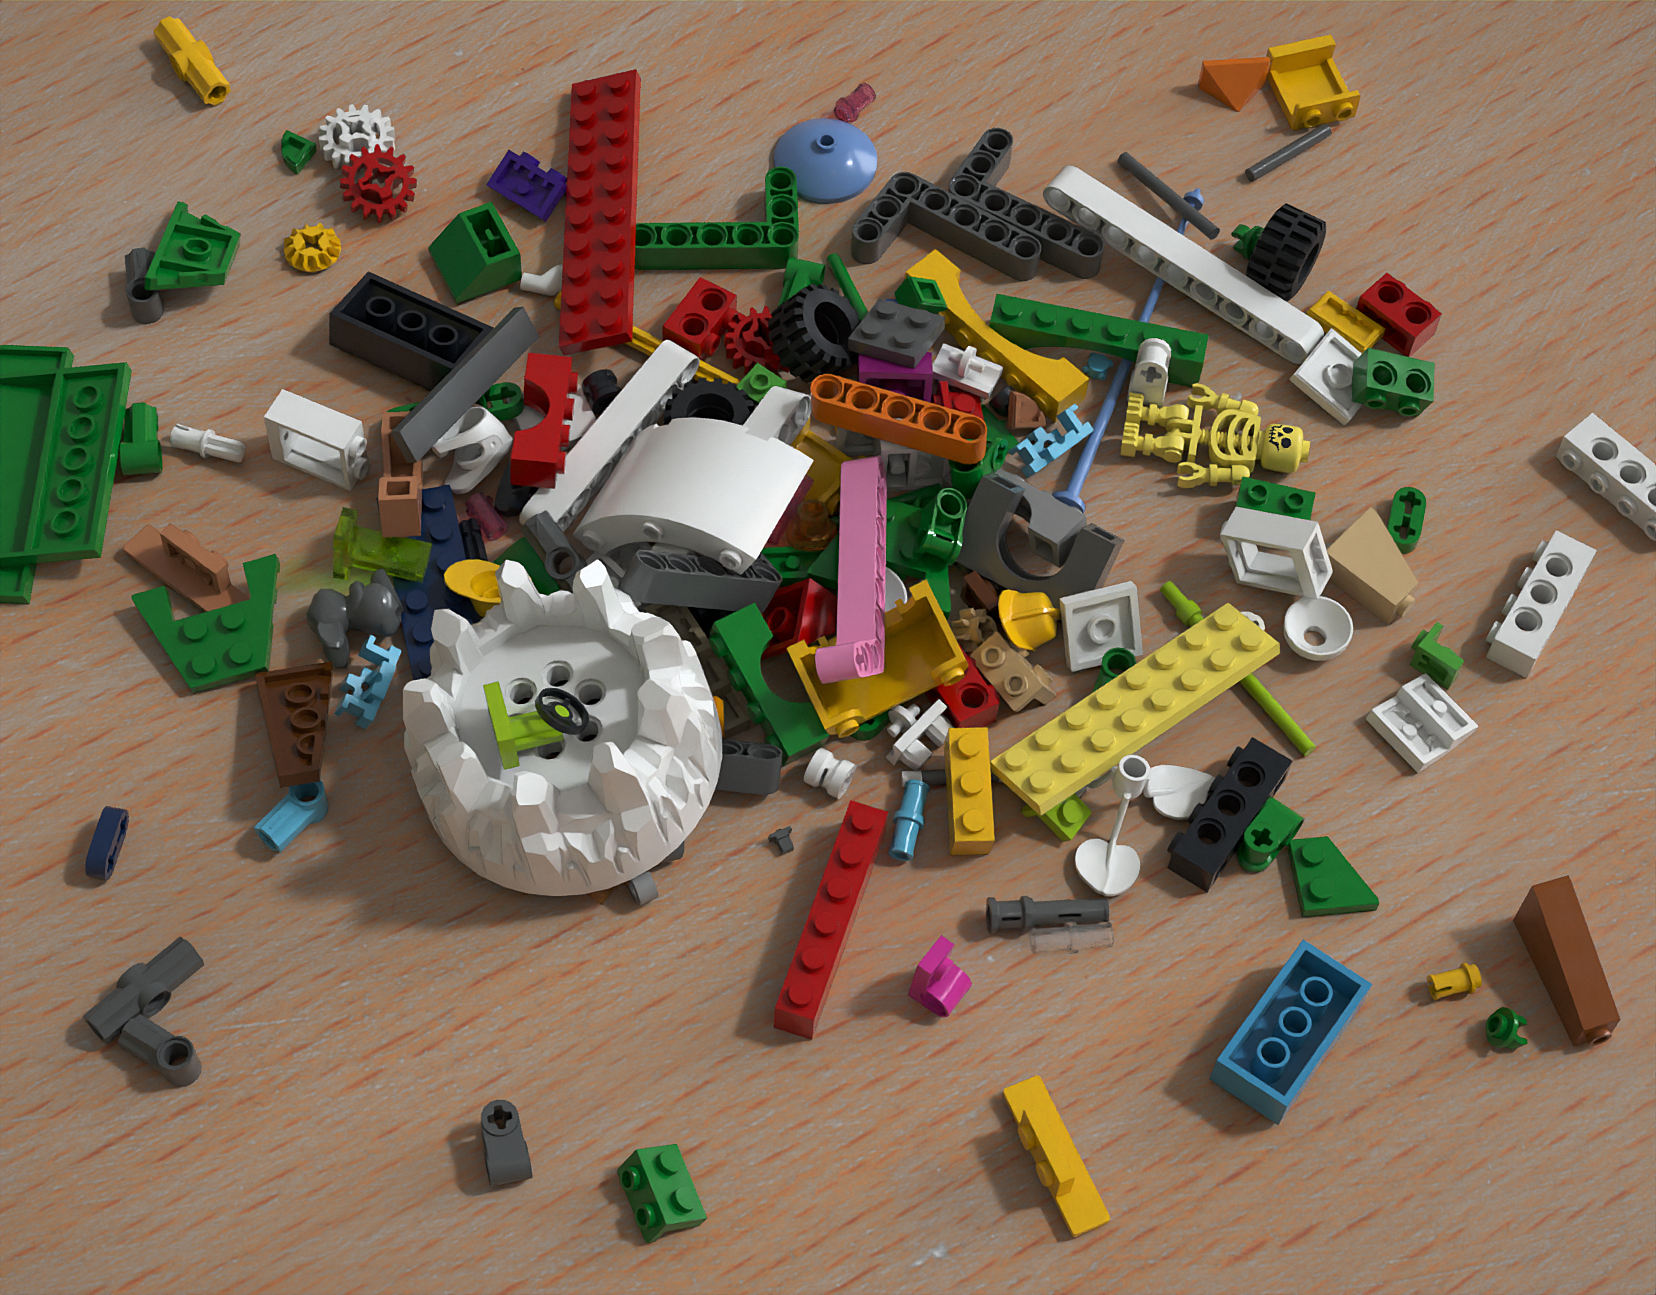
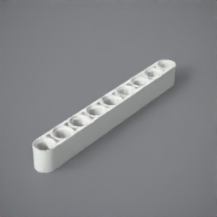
M1070 165L1064 166L1044 189V200L1052 209L1080 227L1098 235L1103 242L1286 360L1295 364H1302L1324 337L1323 328L1313 318L1079 168Z

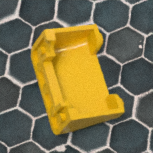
M927 579L909 587L912 597L905 604L900 598L894 601L897 607L885 612L883 673L823 684L817 674L815 653L818 648L835 646L837 636L830 640H827L825 636L819 638L820 646L808 647L805 640H802L787 648L828 734H837L839 738L849 736L860 728L859 724L942 683L944 686H949L965 677L964 671L968 668V663Z

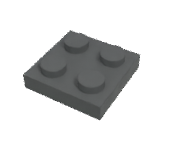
M878 299L849 336L848 350L915 369L945 329V316L900 305L893 301Z

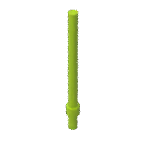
M1172 581L1166 582L1160 588V592L1177 610L1176 616L1185 626L1190 625L1192 627L1204 619L1201 616L1203 611L1193 600L1188 601ZM1252 673L1239 681L1304 756H1308L1315 750V744Z

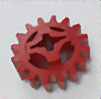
M379 144L375 145L374 152L369 153L365 146L361 147V157L358 158L356 155L351 154L349 156L351 166L343 165L342 174L346 178L340 179V188L348 189L343 192L342 199L344 202L353 201L350 210L352 213L357 212L359 209L363 210V220H367L370 214L376 215L377 223H381L384 214H388L391 220H395L396 209L406 213L408 209L406 201L413 202L415 199V193L410 190L417 187V179L410 178L414 174L413 165L404 167L406 156L402 154L397 158L394 157V148L391 146L386 153L381 152ZM363 168L364 177L358 179V183H354L356 175ZM377 179L380 184L384 183V187L379 188V185L377 183L372 184V181ZM402 183V189L394 199L392 191Z
M764 306L762 313H757L752 307L750 308L749 316L746 317L744 314L738 313L737 323H728V333H725L724 339L726 358L733 359L734 369L743 366L745 376L757 363L778 375L779 369L786 373L790 372L787 367L781 365L779 356L775 355L772 350L774 345L768 336V333L771 331L768 327V322L772 316L769 313L768 306Z

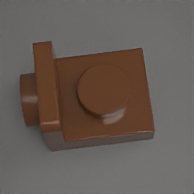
M976 570L964 576L960 594L961 599L969 608L974 610L986 609V615L990 616L996 624H1002L998 609L999 597L997 598L993 585L987 580L984 581Z

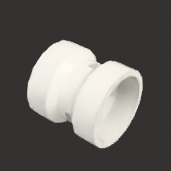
M819 748L806 769L803 781L813 787L821 786L825 788L827 794L839 800L847 791L854 777L856 765L847 760L839 761L833 757L831 752Z

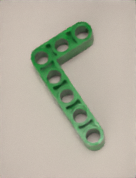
M782 166L774 167L766 173L764 193L765 222L636 223L635 269H786L790 257L798 258L799 220L797 178L795 173L791 169Z

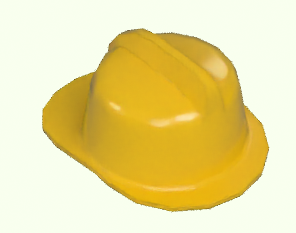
M475 559L456 562L447 568L444 574L445 584L451 591L470 598L475 611L484 618L486 611L492 609L494 605H500L501 599L495 576L500 565Z
M1013 590L1001 592L998 601L1000 620L1008 638L1015 646L1034 652L1037 651L1038 646L1056 637L1057 621L1061 620V610L1053 608L1050 599L1045 593H1020Z

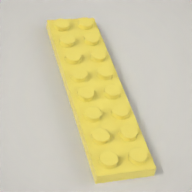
M1227 603L991 760V772L1042 816L1120 763L1123 757L1133 754L1279 655L1280 643L1231 604Z

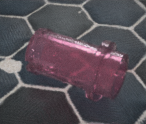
M866 83L859 84L846 98L841 97L836 101V106L834 107L835 116L838 120L847 123L856 121L859 113L875 101V91Z
M478 492L466 501V513L469 517L478 520L479 526L489 541L497 540L505 535L509 527L492 505L493 498L490 495H485L484 492Z

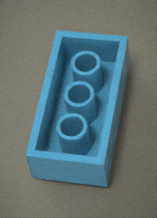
M1303 939L1220 1054L1209 1079L1279 1125L1363 1005L1372 984Z

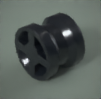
M602 369L588 375L581 384L584 395L590 398L589 405L592 411L597 415H601L622 391L620 387L616 386L617 378L612 370Z

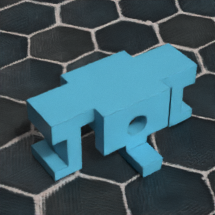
M1073 404L1056 416L1067 431L1066 434L1061 435L1057 428L1047 434L1040 426L1026 436L1027 439L1009 450L1011 455L1017 452L1026 464L1021 470L1027 478L1094 431L1089 422L1082 425L1073 411L1078 409L1076 404ZM1035 440L1036 443L1032 445L1030 442ZM1044 442H1048L1050 445L1044 448Z
M372 635L365 640L358 656L378 665V667L374 671L364 667L359 677L350 673L346 676L339 690L346 693L351 689L353 692L351 695L346 693L341 698L334 712L335 715L340 716L345 711L357 717L355 724L364 729L375 718L379 705L384 699L396 670V663L402 651L392 645L385 650L373 644L376 637ZM362 684L369 687L365 692L361 688Z

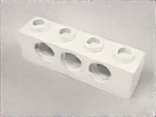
M1591 413L1564 436L1555 457L1562 462L1564 467L1573 471L1589 484L1594 492L1601 494L1613 504L1623 516L1628 517L1644 530L1650 539L1656 541V465L1594 413Z
M1557 530L1549 543L1542 540L1532 558L1533 561L1537 562L1534 570L1526 567L1517 584V587L1521 588L1522 591L1519 596L1510 595L1501 614L1507 616L1503 624L1496 621L1486 638V641L1491 643L1486 658L1527 678L1588 570L1597 550Z

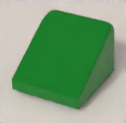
M907 276L894 293L900 305L926 310L934 314L943 312L948 308L936 280Z

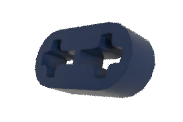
M106 806L103 809L86 858L85 872L88 877L108 880L112 876L128 829L129 813L127 809Z

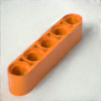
M832 374L819 375L811 383V412L815 419L820 422L963 464L978 463L985 456L987 426L981 418L975 415Z

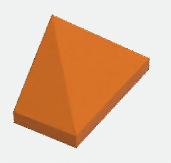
M1257 57L1203 61L1198 80L1199 89L1239 112L1265 85L1270 58Z

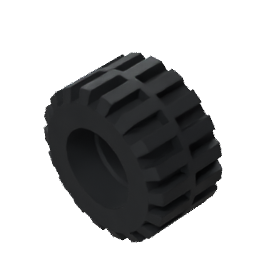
M1287 203L1281 206L1272 215L1262 231L1250 257L1246 276L1284 301H1289L1301 289L1318 258L1326 236V222Z
M815 284L808 285L780 304L771 314L772 318L768 322V327L771 331L768 333V336L774 345L772 350L775 355L779 356L781 365L787 367L790 370V374L795 378L800 376L802 382L810 383L816 377L823 374L837 376L858 362V353L848 350V338L861 322L857 316L859 313L856 308H852L849 304L850 301L845 296L839 295L838 290L834 288L829 290L827 285L819 284L818 286Z
M699 378L698 383L693 384L689 381L684 384V390L677 388L672 393V399H668L665 404L664 425H669L672 419L693 417L722 420L743 426L753 413L755 406L752 400H748V394L743 389L736 390V384L730 381L727 385L723 384L720 378H714V382L707 381L706 378Z

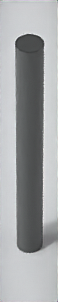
M1124 152L1119 156L1118 163L1206 237L1213 240L1218 236L1220 229L1129 153Z

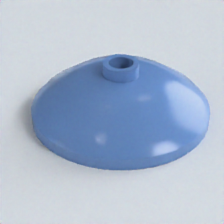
M830 118L811 119L793 126L782 135L775 148L774 167H787L795 173L798 197L814 203H839L858 196L869 187L876 174L877 153L869 137L854 125Z

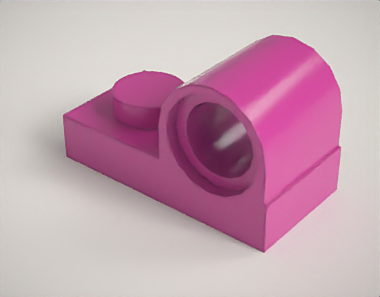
M942 935L917 965L908 996L937 1016L948 1017L971 988L972 982L967 974L950 960L955 944Z

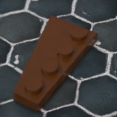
M332 661L255 673L256 686L280 788L319 782L333 680Z

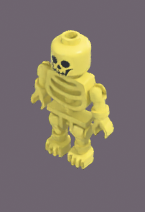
M1192 384V395H1200L1202 398H1195L1192 395L1188 396L1187 405L1195 409L1194 419L1188 420L1189 409L1184 405L1175 404L1161 407L1160 409L1157 408L1158 405L1156 404L1144 407L1143 394L1130 392L1120 455L1135 457L1136 450L1143 451V455L1150 456V452L1168 462L1176 463L1182 460L1183 450H1188L1187 462H1182L1177 466V474L1187 473L1191 475L1190 477L1180 476L1178 478L1177 486L1181 488H1193L1204 482H1208L1209 486H1217V482H1231V485H1240L1242 477L1249 478L1250 473L1254 471L1256 459L1261 460V466L1266 470L1286 473L1296 472L1300 462L1307 463L1310 441L1303 440L1302 429L1296 426L1273 423L1269 424L1265 431H1260L1261 417L1258 416L1259 409L1251 401L1244 399L1242 402L1229 398V394L1222 393L1221 396L1216 395L1214 391L1203 384ZM1216 409V413L1219 415L1214 420L1212 430L1210 432L1209 430L1205 431V429L1201 430L1202 410ZM1141 421H1148L1147 425L1155 426V423H1158L1160 426L1166 427L1168 432L1164 436L1153 438V434H1146L1145 437L1138 436ZM1229 427L1228 433H1227V432H1225V434H1224V432H1221V433H1220L1221 430H1223L1224 428ZM1243 430L1242 434L1239 436V434L1237 433ZM1199 443L1200 445L1204 444L1206 446L1208 444L1209 458L1212 464H1209L1208 468L1195 464L1196 450ZM1222 446L1225 448V454L1219 449Z

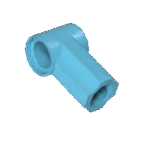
M321 779L319 782L289 786V793L254 827L255 833L266 846L273 851L281 853L309 824L319 822L325 817L329 806ZM307 796L316 797L313 801L310 802L301 801L304 797Z

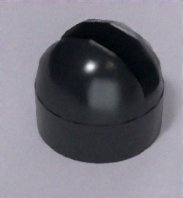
M1011 385L1001 390L988 402L992 409L1003 417H1008L1010 391H1015Z

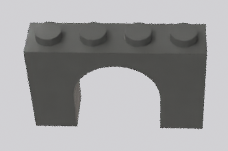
M994 472L982 476L966 511L962 532L963 543L954 563L956 568L969 574L976 570L978 574L988 578L987 581L995 589L1001 591L1015 588L1020 593L1043 592L1050 599L1053 608L1060 609L1059 598L1103 587L1125 541L1124 539L1090 523L1081 528L1064 566L1058 573L1052 576H1037L1028 573L1013 560L1007 545L1008 527L1025 488Z

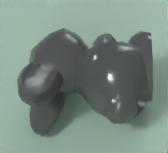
M381 568L374 571L370 584L364 586L362 582L357 580L349 586V595L347 596L333 589H320L313 596L306 613V619L310 629L323 644V651L329 662L332 661L334 667L342 669L347 668L349 664L350 647L347 633L351 629H356L372 636L390 637L398 629L401 622V613L404 612V609L384 569Z

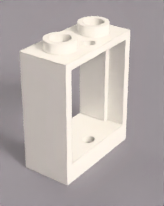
M282 389L264 416L272 459L351 491L358 479L362 480L366 476L370 466L366 450L367 440L364 438L362 421Z
M1235 507L1229 520L1225 521L1222 525L1220 539L1224 544L1229 565L1232 568L1237 584L1319 599L1333 570L1318 522ZM1256 545L1290 551L1292 558L1258 552Z

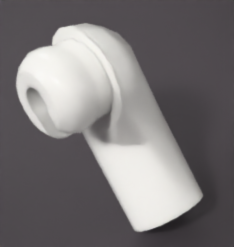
M563 264L554 266L542 276L524 272L521 278L520 289L546 296L556 295L562 288Z

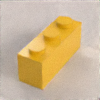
M988 727L948 728L944 741L950 855L990 854L995 836Z

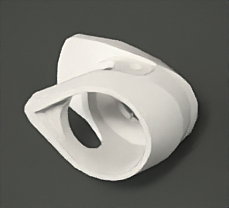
M471 407L432 446L433 452L440 458L445 457L450 450L455 449L453 466L444 484H450L451 491L455 494H464L472 490L503 460L512 446L513 439L508 434L503 423L484 407Z

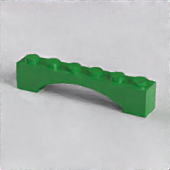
M996 294L989 325L1000 336L1024 350L1039 347L1079 348L1110 354L1136 363L1141 343L1150 338H1158L1168 343L1171 348L1167 383L1192 387V384H1199L1209 337L1208 334Z

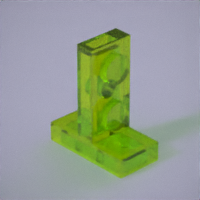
M343 507L333 537V578L348 581L352 567L369 571L383 568L387 575L423 583L432 552V543L407 537H382L381 531L358 526V510Z

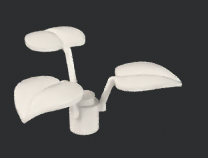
M1127 755L1120 760L1118 767H1112L1106 774L1101 777L1099 776L1075 792L1080 797L1085 792L1087 786L1091 789H1097L1113 778L1112 787L1116 795L1122 799L1109 843L1101 839H1090L1082 843L1077 849L1074 864L1081 879L1095 892L1104 896H1116L1126 892L1134 884L1140 871V860L1137 852L1129 846L1116 845L1130 799L1138 797L1143 790L1146 798L1153 797L1154 808L1163 816L1176 820L1188 819L1199 802L1204 805L1208 796L1207 792L1215 777L1194 769L1173 765H1159L1150 768L1144 758L1137 755Z

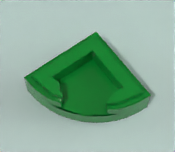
M288 130L282 136L281 151L284 163L292 172L298 175L317 152L316 143Z

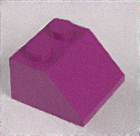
M927 352L915 369L858 353L857 382L931 403L933 382L932 352Z

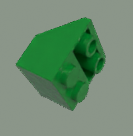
M492 202L459 213L428 247V251L456 304L520 281L522 278L520 252Z

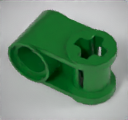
M987 437L985 456L978 463L963 464L949 460L952 488L961 492L965 499H972L982 476L992 472L996 473L1002 467L1008 450L1007 439Z
M953 488L942 489L923 507L918 533L914 542V552L921 555L926 552L942 558L943 563L947 565H952L956 561L963 543L962 532L967 511V502L961 492Z
M1271 796L1243 835V842L1236 852V859L1239 865L1249 872L1258 873L1266 870L1281 850L1288 845L1289 840L1295 837L1305 818Z

